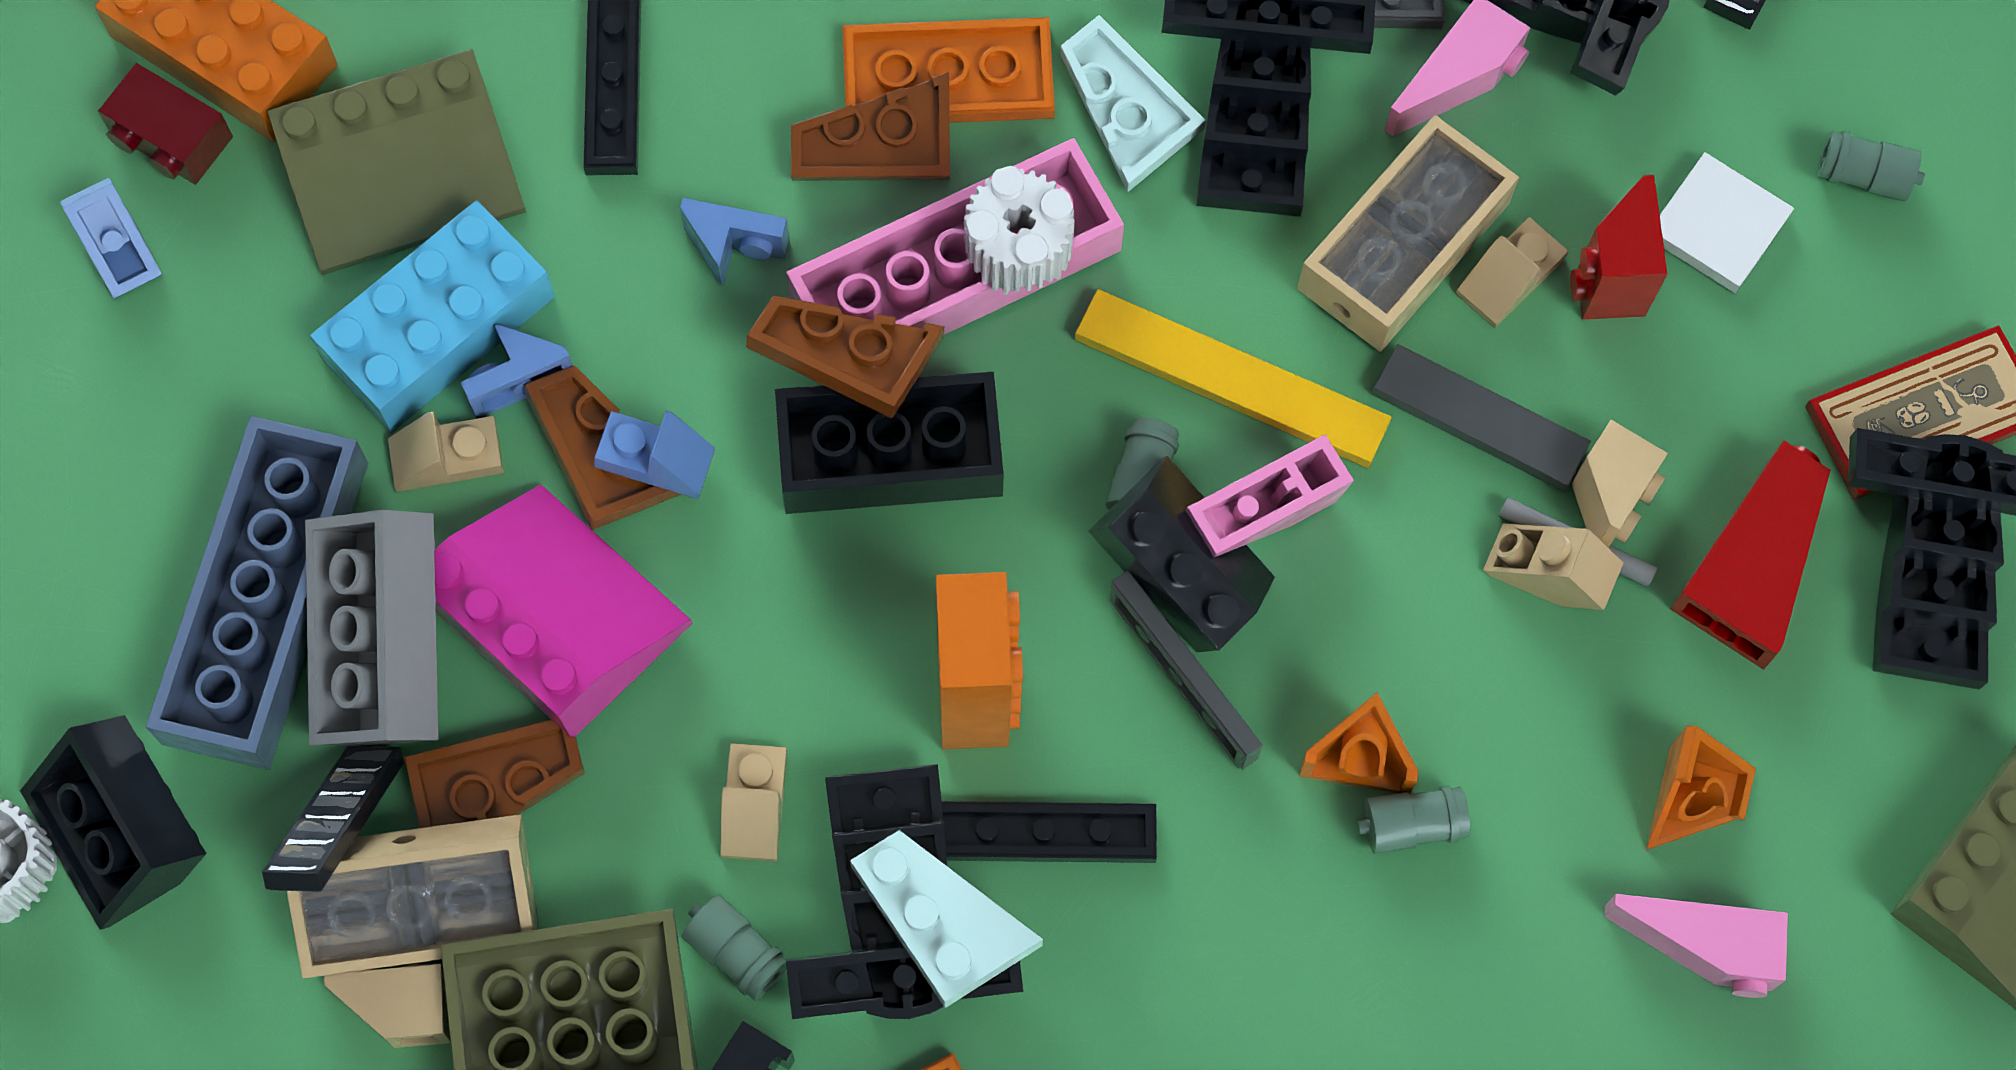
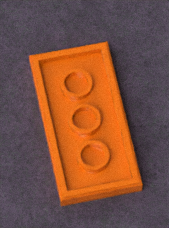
M1049 17L843 25L845 106H855L885 96L887 92L902 87L906 89L930 81L932 77L949 72V123L1054 119L1055 117Z

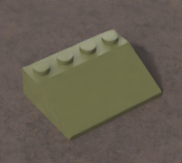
M473 49L268 110L280 154L322 275L422 245L476 200L497 221L526 212Z
M2016 745L1891 912V915L2014 1009H2016Z
M673 908L441 945L454 1070H698Z

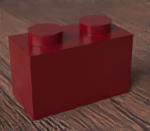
M138 63L132 67L98 110L109 130L106 136L117 147L129 154L138 150L150 157V164L166 177L174 180L179 175L194 185L199 182L233 138L222 113Z

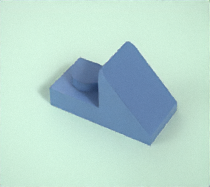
M110 178L60 201L63 210L113 298L162 275L134 219L125 207Z
M682 198L680 210L684 230L721 285H724L733 249L739 250L743 255L757 260H767L770 256L785 259L789 244L787 218Z
M495 325L500 343L509 361L503 364L490 363L476 369L470 378L461 382L476 419L526 399L524 394L525 384L573 366L566 348L502 325Z
M611 411L594 458V467L699 499L715 447L672 412L666 411L661 426Z

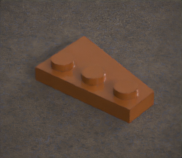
M949 72L932 77L930 81L906 89L902 87L887 92L885 96L855 106L849 105L792 124V181L950 180Z
M773 295L747 334L746 347L893 418L941 342L945 326L925 323L923 329L896 324V317L875 314L874 320L845 315L839 307Z
M575 365L525 384L524 394L591 530L682 495L594 467V458L611 411L619 413L620 409Z
M553 720L404 757L420 828L519 815L585 773L577 738L575 735L571 738Z

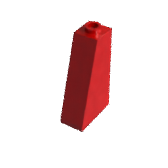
M1783 440L1670 608V610L1763 670L1775 658L1783 646L1831 470L1821 464L1817 455L1805 447L1792 446Z

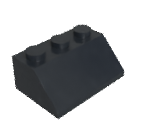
M1165 456L1088 532L1124 572L1128 570L1158 610L1196 652L1219 651L1258 612L1275 576L1247 545L1213 557L1185 511L1188 506L1202 500L1204 496L1171 459Z
M125 715L70 727L20 790L40 827L46 831V837L51 840L52 848L100 930L111 927L180 885L207 854L199 842L196 832L191 828L172 796L170 788L163 781L146 752L143 742L136 735Z

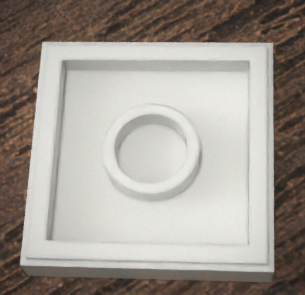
M1704 152L1660 214L1664 249L1736 294L1790 217L1794 207Z

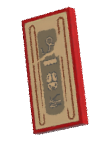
M1999 325L1808 401L1805 408L1853 499L1855 500L1875 492L1848 486L1850 436L1857 428L1919 439L1942 434L1966 435L1991 445L2016 435V354Z

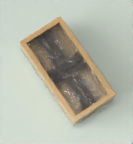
M1434 115L1306 259L1302 266L1297 289L1381 353L1510 204L1520 177L1437 115Z
M522 814L356 837L321 892L287 891L302 979L442 959V944L538 930L539 920Z

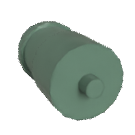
M1831 131L1822 150L1817 175L1826 178L1827 182L1837 183L1838 181L1866 189V192L1903 202L1909 198L1914 184L1922 185L1925 173L1919 171L1921 151L1884 141L1877 143L1851 136L1850 132L1846 131L1841 133Z
M1136 418L1132 421L1131 427L1128 428L1125 434V448L1120 465L1115 469L1105 504L1108 510L1163 457L1168 456L1172 461L1173 455L1177 453L1179 446L1177 441L1179 433L1177 429L1166 422L1152 418Z
M1442 786L1434 791L1413 794L1400 792L1366 797L1364 799V819L1357 820L1359 834L1367 833L1369 845L1374 854L1415 848L1417 844L1445 840L1449 843L1457 842L1459 838H1465L1470 835L1469 810L1464 791L1461 787L1451 788L1450 786Z
M721 895L715 896L703 907L699 904L694 905L688 912L692 919L683 930L682 938L712 966L716 965L738 985V990L743 995L748 994L754 1001L760 999L778 982L787 970L786 958L783 957V952L777 946L772 947L751 927V923Z

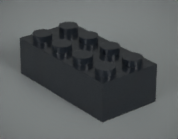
M994 372L919 377L893 418L824 385L775 389L782 494L786 514L1003 496L1004 472Z

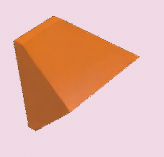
M1377 692L1306 751L1299 776L1391 793L1407 792L1411 794L1417 783L1418 769Z
M1686 726L1669 748L1646 850L1733 820H1745L1756 768L1698 726Z

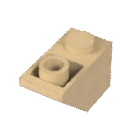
M1610 420L1571 484L1586 529L1591 530L1608 548L1615 538L1624 544L1642 517L1633 509L1639 500L1649 505L1666 478L1659 474L1657 470L1668 454L1613 420Z
M1502 524L1483 571L1490 577L1560 607L1604 610L1624 562L1589 529Z
M434 960L399 965V968H374L324 975V986L394 1048L451 1043L443 966L441 964H434Z

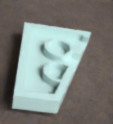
M1100 15L1061 45L1060 56L1127 192L1204 130L1206 120Z
M900 830L850 860L851 868L945 1008L1043 946V939Z

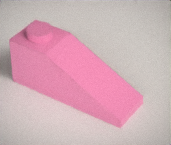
M1473 0L1392 105L1384 131L1395 136L1431 119L1434 115L1442 114L1493 90L1505 73L1513 77L1529 54V50L1524 48V44L1530 27L1488 0Z
M1323 435L1188 506L1185 511L1213 557H1216L1293 526L1336 503L1354 480L1327 436Z
M1615 894L1605 905V918L1712 984L1732 987L1733 995L1747 998L1766 997L1767 991H1773L1786 981L1788 913L1623 894Z

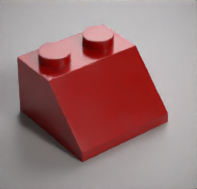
M1654 175L1642 176L1596 227L1588 246L1581 249L1580 264L1577 269H1572L1570 291L1572 300L1580 301L1582 320L1645 317L1668 274Z

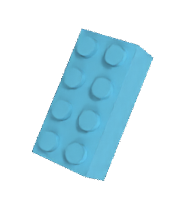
M476 200L313 332L310 337L326 365L392 433L500 343L495 325H502L516 330L553 300L555 296L547 271Z

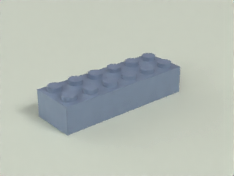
M250 416L146 724L148 731L161 745L270 770L308 652L305 520L352 514L368 466V461L357 440Z

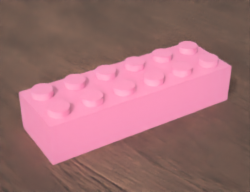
M1075 138L1013 166L1023 169L1026 175L1031 170L1035 171V177L1039 178L1042 174L1046 175V182L1049 183L1054 180L1056 182V189L1063 188L1070 196L1074 210L1073 219H1075L1071 260L1068 261L1066 271H1061V278L1059 280L1122 250L1124 223ZM986 179L786 272L789 297L791 299L839 307L845 315L873 320L875 314L896 317V324L923 329L925 323L945 326L943 335L1059 280L1053 278V281L1050 283L1044 280L1043 287L1041 288L1034 284L1031 287V291L1021 287L1019 292L1010 290L1007 295L1003 294V289L1000 287L996 291L992 290V283L986 285L982 283L981 272L976 273L974 271V263H969L968 253L965 252L964 216L966 215V205L970 204L971 194L976 195L978 185L985 187Z

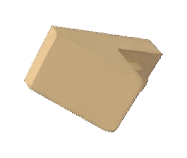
M1529 217L1508 238L1501 235L1494 241L1459 286L1456 295L1491 326L1496 328L1566 259L1569 251Z
M428 412L388 438L396 492L504 473L498 428L494 416L440 425L435 413Z
M730 744L726 787L722 788L721 858L778 861L788 755L787 747Z

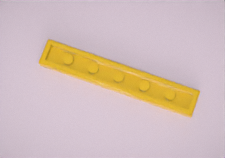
M1097 289L1075 333V341L1308 443L1326 435L1338 456L1368 469L1392 419L1390 415L1100 289Z

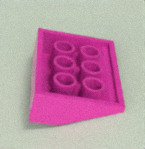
M541 484L449 536L434 550L436 612L571 738L574 735L576 737L693 624L688 616Z

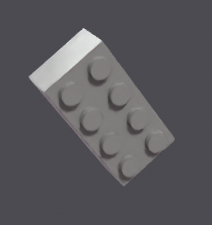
M375 510L305 520L309 745H374L438 740L434 513Z

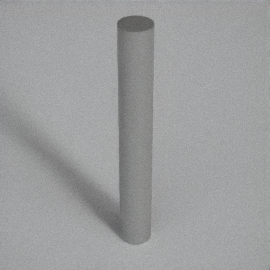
M1507 497L1499 514V517L1513 524L1573 528ZM1610 545L1609 549L1624 562L1619 574L1648 587L1657 567Z

